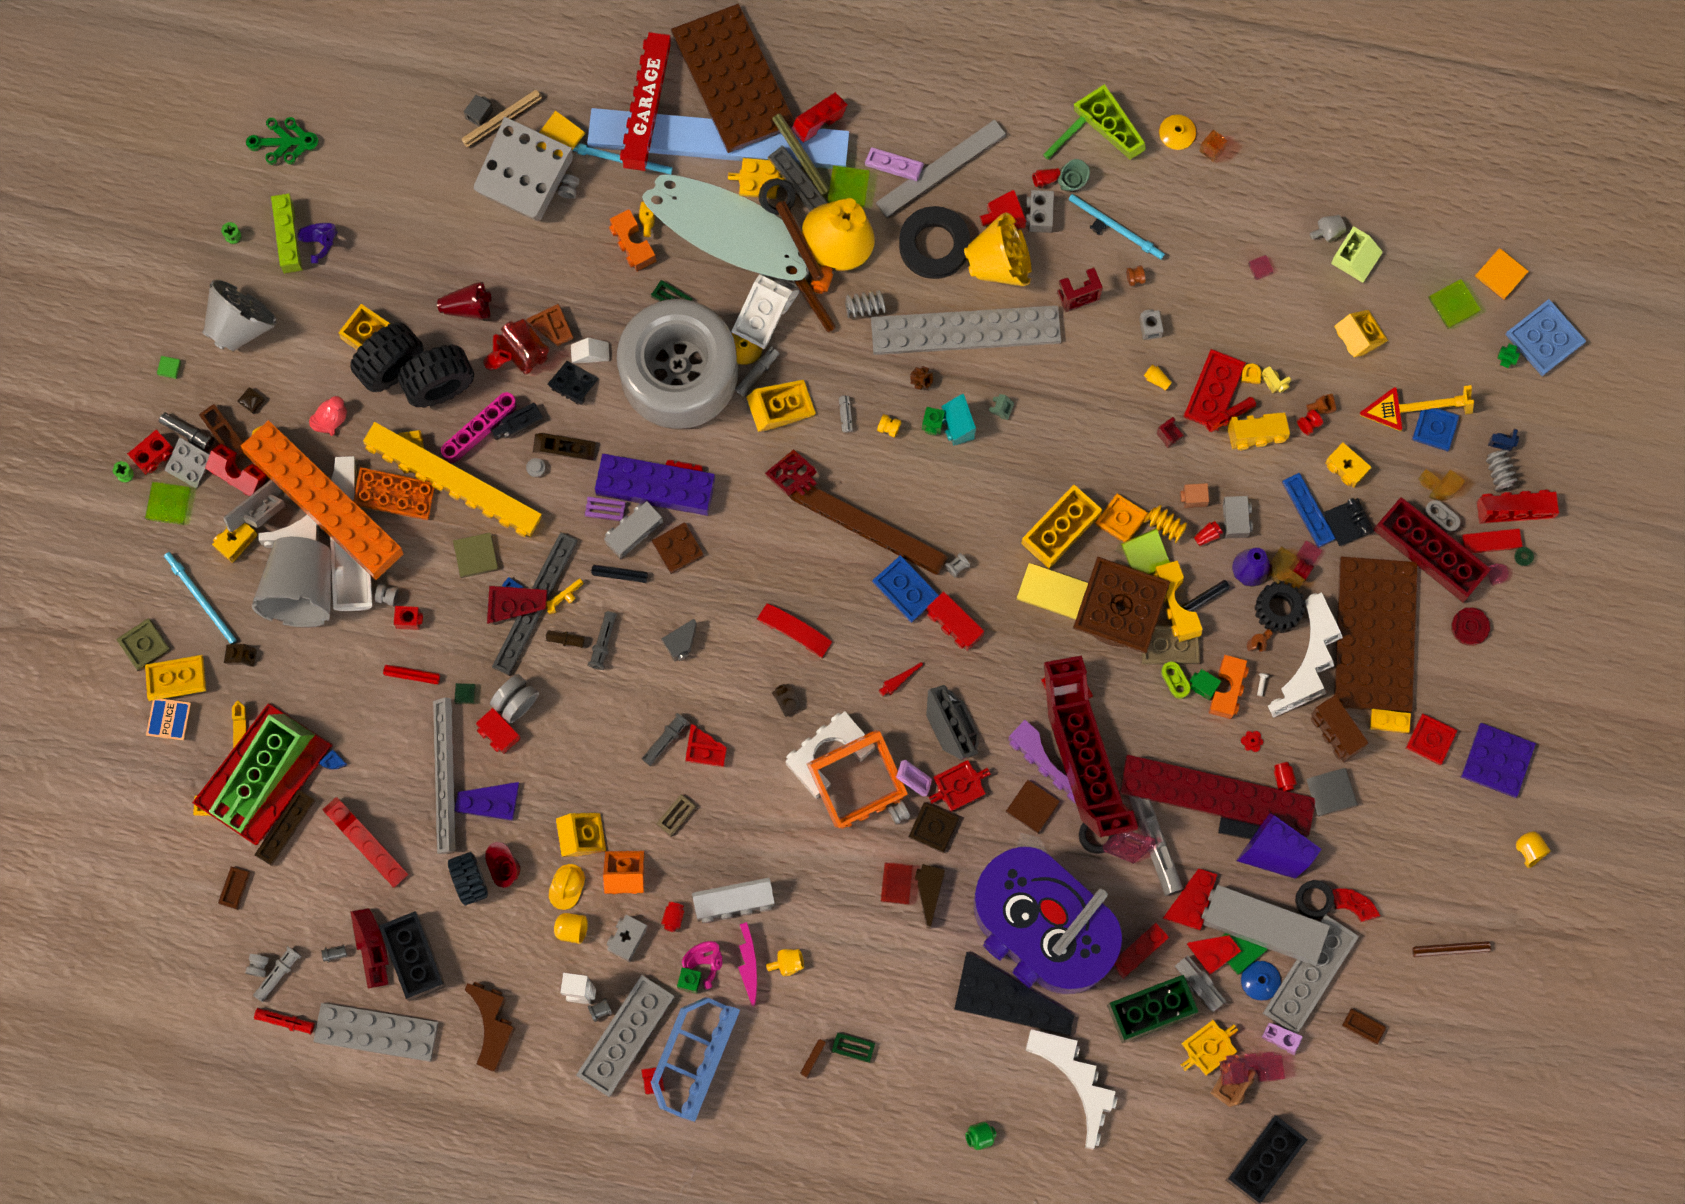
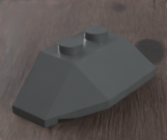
M945 685L929 689L926 716L942 749L961 760L977 755L979 733L963 700L948 690V687Z

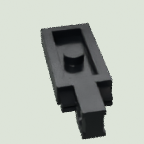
M535 402L502 418L498 423L499 427L491 430L495 440L504 436L509 438L543 421L544 418Z

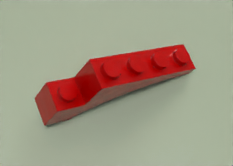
M335 797L322 809L393 888L408 875L338 797Z

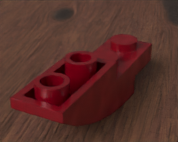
M370 908L350 911L356 947L362 953L368 989L389 985L385 966L389 965L387 952L374 915Z

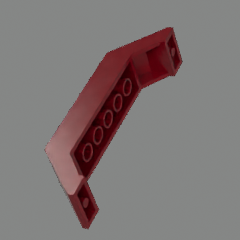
M1082 655L1045 662L1044 672L1048 718L1081 821L1099 837L1138 830L1133 810L1130 811L1122 802L1089 702L1087 670Z

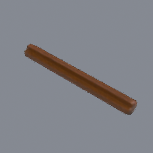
M778 202L776 209L813 280H822L824 274L786 202Z

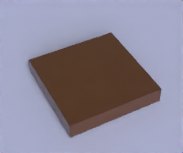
M1027 780L1006 810V813L1038 834L1060 801Z

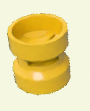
M883 414L877 431L880 433L886 432L889 436L895 438L900 428L901 420L897 418L892 420L889 415Z

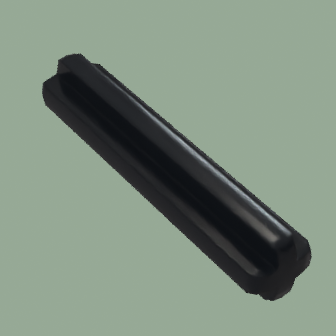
M593 565L591 570L593 576L642 583H646L648 579V573L643 571Z
M1223 580L1181 607L1193 612L1229 590L1230 586L1226 580Z

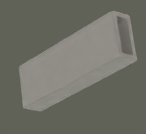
M1217 885L1216 890H1211L1208 898L1211 904L1209 908L1205 907L1202 914V919H1205L1204 926L1316 966L1330 925Z

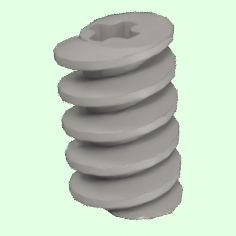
M879 290L876 291L875 296L872 291H869L868 297L864 292L861 293V298H859L857 293L854 294L853 299L850 295L846 296L845 306L848 319L850 313L856 318L857 312H860L863 317L865 311H867L870 316L873 309L876 314H879L880 308L885 313L884 298Z
M1500 450L1487 455L1486 463L1491 464L1488 469L1493 471L1491 477L1496 478L1493 480V484L1498 485L1495 488L1496 492H1505L1517 487L1513 483L1518 481V479L1511 478L1515 471H1509L1513 464L1506 463L1511 460V457L1504 456L1509 452L1508 450Z

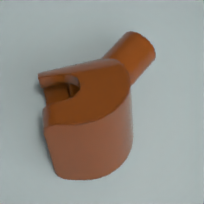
M1332 393L1323 395L1316 399L1315 403L1306 405L1308 412L1313 409L1318 410L1320 414H1329L1336 410Z
M1267 629L1263 634H1256L1247 642L1248 651L1253 652L1257 646L1259 647V652L1265 651L1267 640L1273 635L1272 631Z

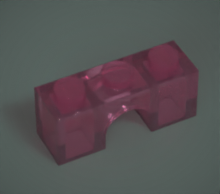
M1274 1052L1262 1053L1261 1057H1256V1053L1245 1054L1244 1058H1238V1055L1226 1056V1060L1219 1061L1222 1085L1249 1082L1248 1071L1250 1068L1257 1072L1259 1082L1285 1079L1282 1055H1274Z

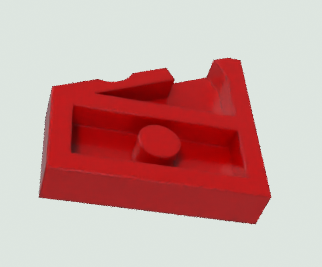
M1230 935L1187 943L1209 975L1241 952Z

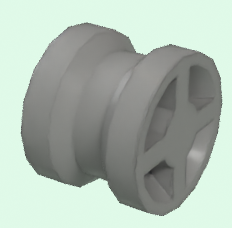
M902 801L894 807H888V811L896 825L901 820L910 818Z

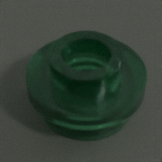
M1521 547L1516 550L1514 559L1520 566H1528L1532 563L1534 554L1529 548ZM1525 553L1527 555V559H1523L1521 557V554Z

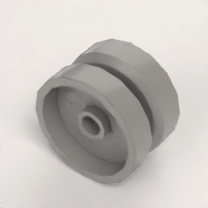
M516 674L506 681L490 701V706L497 712L503 711L502 717L510 724L523 716L539 695L538 691L532 686L526 687L527 682L520 674Z

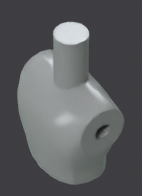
M1340 215L1323 217L1318 221L1319 229L1310 232V237L1313 240L1323 236L1327 242H1332L1346 233V226Z

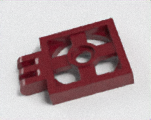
M794 449L765 472L767 478L788 497L795 491L803 496L805 492L802 488L809 491L811 488L808 483L812 486L817 484L811 478L817 473L816 469ZM796 462L794 465H788V463ZM805 465L807 471L803 475H799L798 470ZM782 469L783 474L777 478L778 472ZM789 470H794L793 474L788 475L787 473ZM792 478L794 480L789 486L783 485L787 479Z

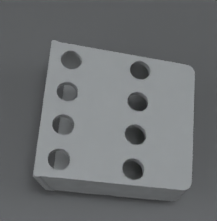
M504 117L474 184V190L482 196L528 218L540 221L573 160L572 148ZM509 126L513 128V134L509 131ZM528 134L530 141L527 142L521 139V136ZM545 142L546 150L538 147L537 144ZM561 150L563 152L562 158L553 154L554 151Z

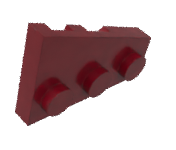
M489 586L487 624L546 609L548 590Z

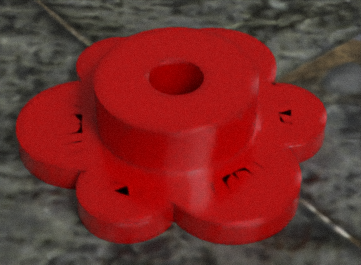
M1247 731L1246 736L1241 738L1242 745H1245L1246 751L1258 752L1263 744V740L1260 739V732L1254 731L1252 733Z

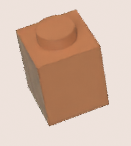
M1208 483L1184 485L1183 491H1180V501L1184 502V508L1208 506Z

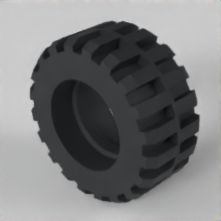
M401 322L388 324V326L382 327L378 332L373 333L357 349L350 362L351 371L368 391L382 392L384 389L387 390L399 382L398 374L402 366H405L406 362L412 360L416 355L424 352L423 343L406 324Z
M442 345L441 347H434L429 351L426 350L406 362V365L402 366L398 374V381L408 402L418 408L432 407L453 399L456 395L461 394L463 390L467 389L474 379V370L464 350L457 345Z

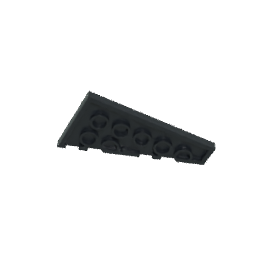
M966 952L954 1008L955 1011L1071 1035L1074 1020L1073 1014Z

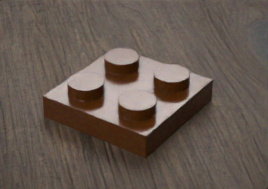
M685 522L652 540L654 547L670 574L704 556Z

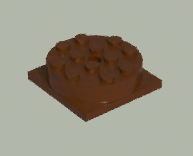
M1097 556L1073 629L1093 635L1096 639L1107 645L1127 647L1146 654L1170 581ZM1122 604L1125 610L1118 613L1119 610L1116 608V605Z

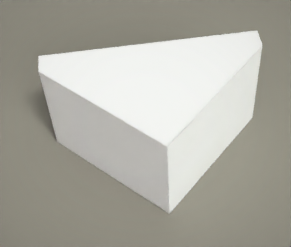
M586 338L571 344L572 364L610 361L609 343Z

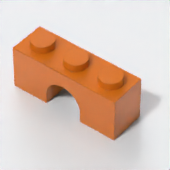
M630 209L609 219L611 224L609 230L613 237L617 236L619 239L617 244L622 252L625 251L628 255L626 260L630 267L634 266L635 270L639 271L656 262V256L647 240L641 243H633L629 240L632 234L639 231L638 224Z
M1224 655L1218 677L1226 679L1230 683L1231 689L1226 693L1214 692L1209 714L1231 719L1233 714L1237 715L1240 705L1237 703L1238 696H1242L1244 685H1241L1242 679L1247 677L1249 667H1246L1247 660Z

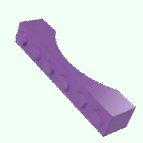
M1024 720L1009 736V745L1016 751L1020 750L1024 754L1023 757L1026 761L1039 767L1038 771L1044 777L1049 776L1053 780V785L1059 790L1063 789L1068 793L1067 797L1073 803H1076L1068 777L1050 762L1041 744L1039 732Z

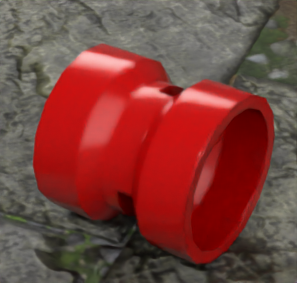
M1311 409L1307 412V416L1297 420V424L1304 434L1310 435L1314 428H1319L1323 425V420L1315 410Z

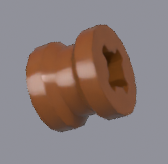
M1142 265L1134 269L1131 267L1126 268L1130 286H1134L1136 283H1145V273Z

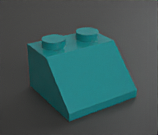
M964 394L942 405L941 410H944L942 424L945 423L947 430H945L947 440L952 441L953 446L974 440L976 427Z

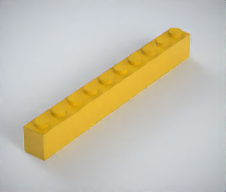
M376 422L373 423L363 440V444L366 446L365 449L370 453L375 454L377 452L382 455L383 460L389 463H397L401 470L407 473L411 471L416 474L415 477L423 482L427 480L433 483L432 486L439 491L444 489L449 492L448 495L453 499L459 500L460 498L466 502L465 504L468 507L482 510L484 516L490 519L492 517L498 519V523L506 528L511 526L522 537L526 535L531 537L542 518L541 513Z

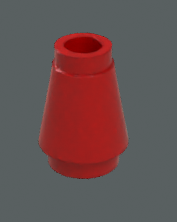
M1058 168L1036 170L1032 174V180L1035 187L1043 188L1057 181L1061 173Z
M1213 521L1212 523L1209 522L1193 538L1201 546L1220 538L1223 532L1216 521Z

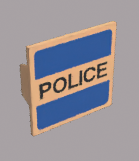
M167 699L153 700L146 736L184 741L191 703Z

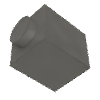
M475 95L464 110L465 118L480 127L493 112L491 101L484 96Z

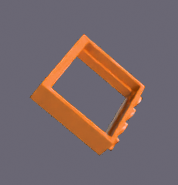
M874 730L806 763L831 820L837 828L844 829L852 826L851 822L857 819L862 821L868 818L870 813L883 811L887 808L886 805L892 802L893 804L899 803L904 799V796L908 795L903 782L896 778L898 770L881 732L878 730ZM875 742L896 790L839 818L818 770Z

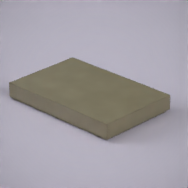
M1155 626L1147 653L1141 652L1142 665L1165 664L1167 662L1200 664L1199 637L1179 642L1178 637H1174L1171 626Z

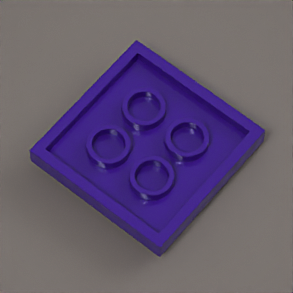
M1480 723L1461 778L1517 798L1536 743Z

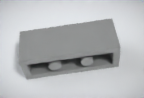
M647 501L644 504L640 503L635 507L633 514L625 516L619 522L620 525L615 529L611 528L605 534L604 541L621 560L663 523V519Z

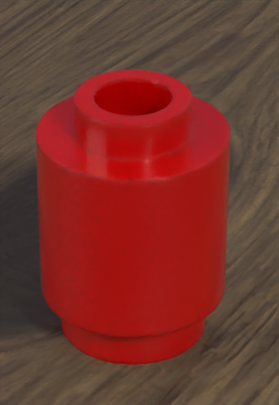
M1289 762L1275 765L1273 773L1278 789H1283V791L1294 790L1297 782Z
M675 902L668 903L661 922L664 930L675 932L676 929L680 930L685 912L683 910L684 905Z

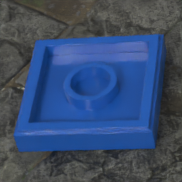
M1438 408L1421 410L1412 441L1448 452L1460 415Z

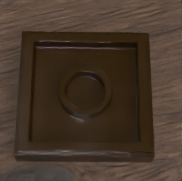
M924 802L908 838L944 853L960 817Z

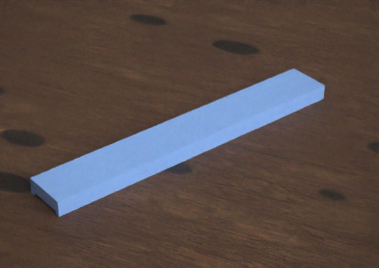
M591 108L588 147L611 150L625 149L623 138L625 133L628 134V129L626 128L628 117L631 118L632 113L629 111ZM657 114L649 153L743 161V158L769 160L767 157L783 145L795 162L802 166L782 133L727 153L712 119ZM820 128L815 136L804 143L795 135L816 168L846 170L849 131Z

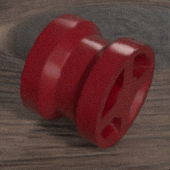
M1301 558L1291 574L1299 576L1305 582L1314 565L1307 564L1305 559Z

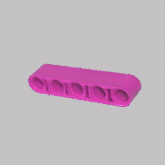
M508 392L499 395L444 443L441 448L444 460L451 464L460 460L484 439L491 430L495 429L502 418L512 414L517 407L514 396ZM506 400L512 401L509 406H504L503 403ZM491 413H498L496 418H489ZM477 425L484 426L481 431L474 430ZM462 438H470L467 443H460ZM448 450H455L454 455H446Z

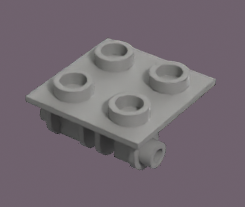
M179 437L165 471L197 489L206 470L205 467L210 454Z

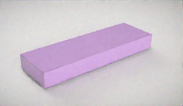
M871 147L865 161V166L917 181L922 171L923 163Z

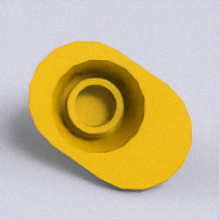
M566 864L556 871L549 889V899L557 909H570L579 900L585 883V875L580 867L574 864Z

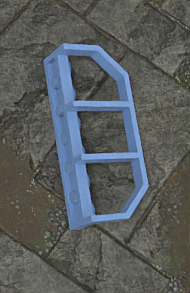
M707 997L680 1009L651 1080L660 1109L695 1122L740 1012L739 1009L726 1006ZM707 1003L723 1009L719 1015V1023L712 1032L711 1042L681 1029L687 1012ZM678 1034L708 1046L704 1052V1060L697 1069V1076L667 1063ZM665 1067L695 1080L689 1089L687 1102L682 1106V1113L666 1106L659 1086V1081Z

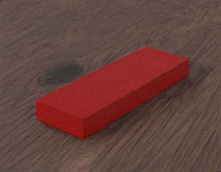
M1520 529L1462 535L1463 547L1472 554L1521 549L1523 547Z

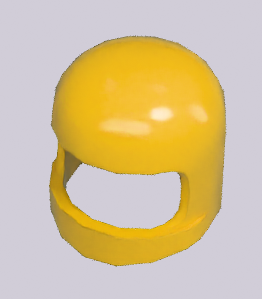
M1534 831L1525 833L1516 842V849L1524 855L1526 860L1524 864L1527 868L1533 867L1551 852L1542 836Z
M562 913L556 918L554 924V934L557 939L577 944L583 942L588 929L585 915Z

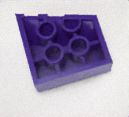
M1269 813L1236 861L1296 879L1312 864L1322 849Z

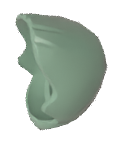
M1073 159L1065 164L1058 178L1061 190L1073 191L1082 188L1089 180V166L1079 159Z

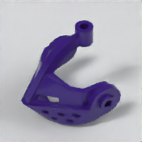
M316 223L301 228L297 236L302 242H319L324 246L320 253L311 255V263H319V259L323 258L328 253L331 245H333L334 238L338 232L333 223Z

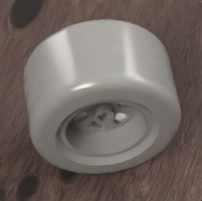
M670 299L651 304L638 312L630 320L618 343L617 367L624 394L631 406L642 417L656 425L672 429H686L699 426L717 416L733 396L738 379V363L734 338L723 319L705 305L684 299ZM674 345H686L685 353L682 355L676 354ZM662 350L666 351L669 355V359L665 363L656 360L657 355ZM694 353H699L703 362L692 365L689 358ZM657 370H665L668 374L661 382L655 377L654 372ZM691 372L701 374L692 382L687 378ZM673 380H681L683 385L676 386L671 385Z

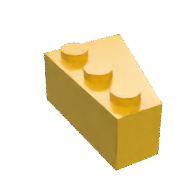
M1285 412L1264 414L1263 417L1254 418L1251 415L1247 416V420H1238L1237 417H1232L1227 428L1232 450L1238 449V451L1246 450L1249 446L1254 445L1256 447H1263L1270 442H1275V444L1283 443L1290 435Z

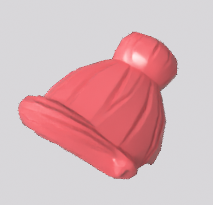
M334 396L319 405L315 414L309 419L310 427L317 432L328 433L330 436L335 435V429L344 422L347 415L343 399L339 396Z

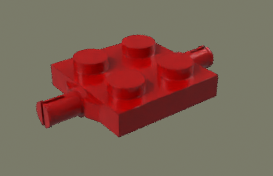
M966 760L934 776L933 779L938 787V792L928 796L931 804L942 799L947 804L950 812H953L986 795L981 786V779L991 775L990 771L986 768L977 773L969 761Z

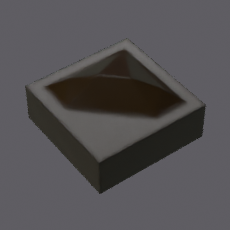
M249 387L237 402L253 414L265 399Z

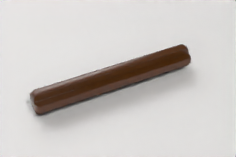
M796 267L789 270V274L797 273ZM806 279L794 280L827 332L833 331L836 328L835 324Z
M1489 941L1415 946L1412 948V954L1415 958L1487 953L1491 951Z

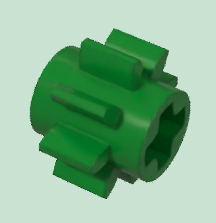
M1509 343L1507 347H1501L1497 359L1501 360V366L1509 368L1510 364L1516 365L1520 352L1516 351L1517 346Z

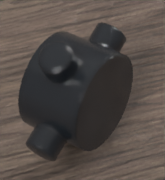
M1096 219L1093 225H1090V229L1097 233V235H1100L1103 228H1106V225L1099 219Z

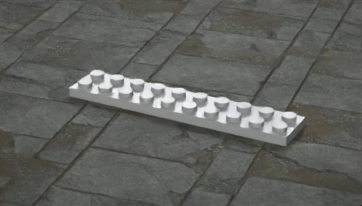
M1058 306L871 317L873 355L1061 343Z

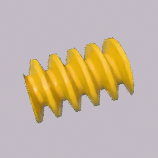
M1160 504L1150 511L1144 523L1151 520L1150 527L1157 525L1156 529L1158 532L1163 529V536L1170 533L1169 540L1176 538V544L1186 530L1187 522L1180 525L1181 518L1179 517L1174 521V513L1167 516L1168 509L1161 512L1162 505Z

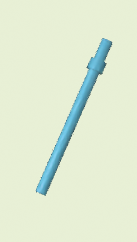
M577 144L572 150L580 155L585 156L587 154L623 163L620 160L619 154L590 148L586 144ZM647 161L646 169L671 175L673 167Z
M1071 194L1069 197V201L1142 247L1141 250L1144 252H1150L1160 260L1165 256V253L1154 247L1153 243L1143 240L1074 194Z
M171 552L166 553L164 557L171 565V570L174 574L181 578L228 642L235 644L237 639L184 571L185 568L181 562L178 563Z

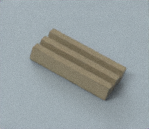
M681 794L656 825L672 837L696 806ZM683 800L684 804L668 821V823L666 825H663L662 823L668 818V816ZM689 805L690 808L679 819V821L674 825V827L671 830L668 829L673 824V822L678 818V816L684 811V809Z

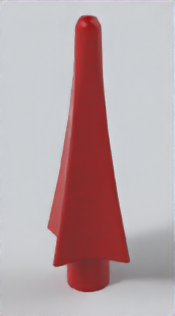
M920 662L907 671L884 681L883 687L878 690L881 696L887 693L891 696L903 682L923 666V663Z

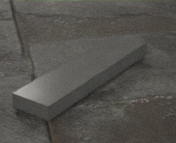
M783 145L767 157L785 181L793 186L796 195L810 212L814 208L828 203Z

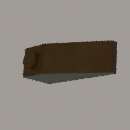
M536 433L533 453L593 461L596 442L547 433Z
M922 864L921 869L917 868L915 880H918L917 887L926 928L931 929L945 870Z

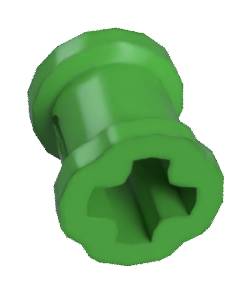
M227 222L222 226L221 232L225 240L230 244L238 243L241 239V233L237 225Z
M119 461L114 464L113 473L119 481L126 483L132 480L134 472L126 462Z

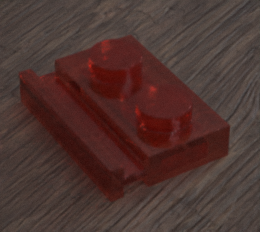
M884 863L880 902L909 905L913 865Z

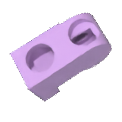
M1268 1023L1262 1035L1264 1040L1275 1044L1292 1055H1295L1302 1040V1036L1272 1023Z

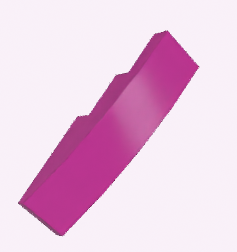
M745 922L740 924V928L746 943L739 946L745 965L739 966L738 969L751 1005L754 1006L756 1005L757 963L748 924Z

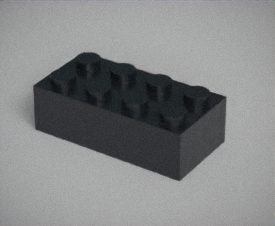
M416 911L379 925L405 998L409 1002L446 987L420 915Z
M1272 1116L1225 1181L1255 1204H1261L1308 1139L1278 1116Z

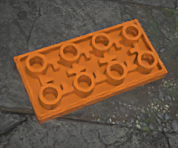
M360 467L353 502L359 507L428 521L434 487L432 486L433 483L428 481L423 482L419 479Z

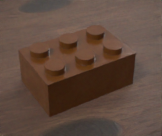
M1336 695L1317 706L1311 713L1312 723L1316 728L1319 727L1321 729L1323 739L1327 744L1330 743L1332 745L1334 755L1338 760L1341 759L1343 763L1363 751L1369 744Z

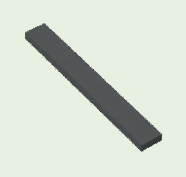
M560 532L532 587L533 589H547V602L578 542L577 539ZM543 610L517 616L492 665L493 669L508 676L511 675Z

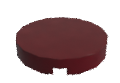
M1474 607L1464 608L1453 617L1451 631L1455 639L1461 644L1475 646L1487 638L1490 632V621L1481 610Z

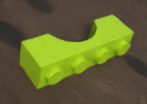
M290 194L271 196L280 267L284 274L302 271L300 251L295 233L293 200Z

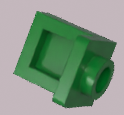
M926 407L922 423V430L926 434L936 435V433H941L944 410Z

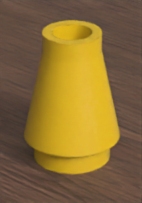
M1152 364L1143 375L1147 378L1146 381L1164 390L1172 383L1158 365Z

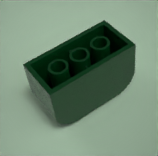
M1184 974L1110 1002L1107 1005L1121 1043H1126L1169 1027L1198 1013Z

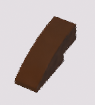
M215 404L198 414L219 444H223L236 452V458L243 454L241 448L243 442Z

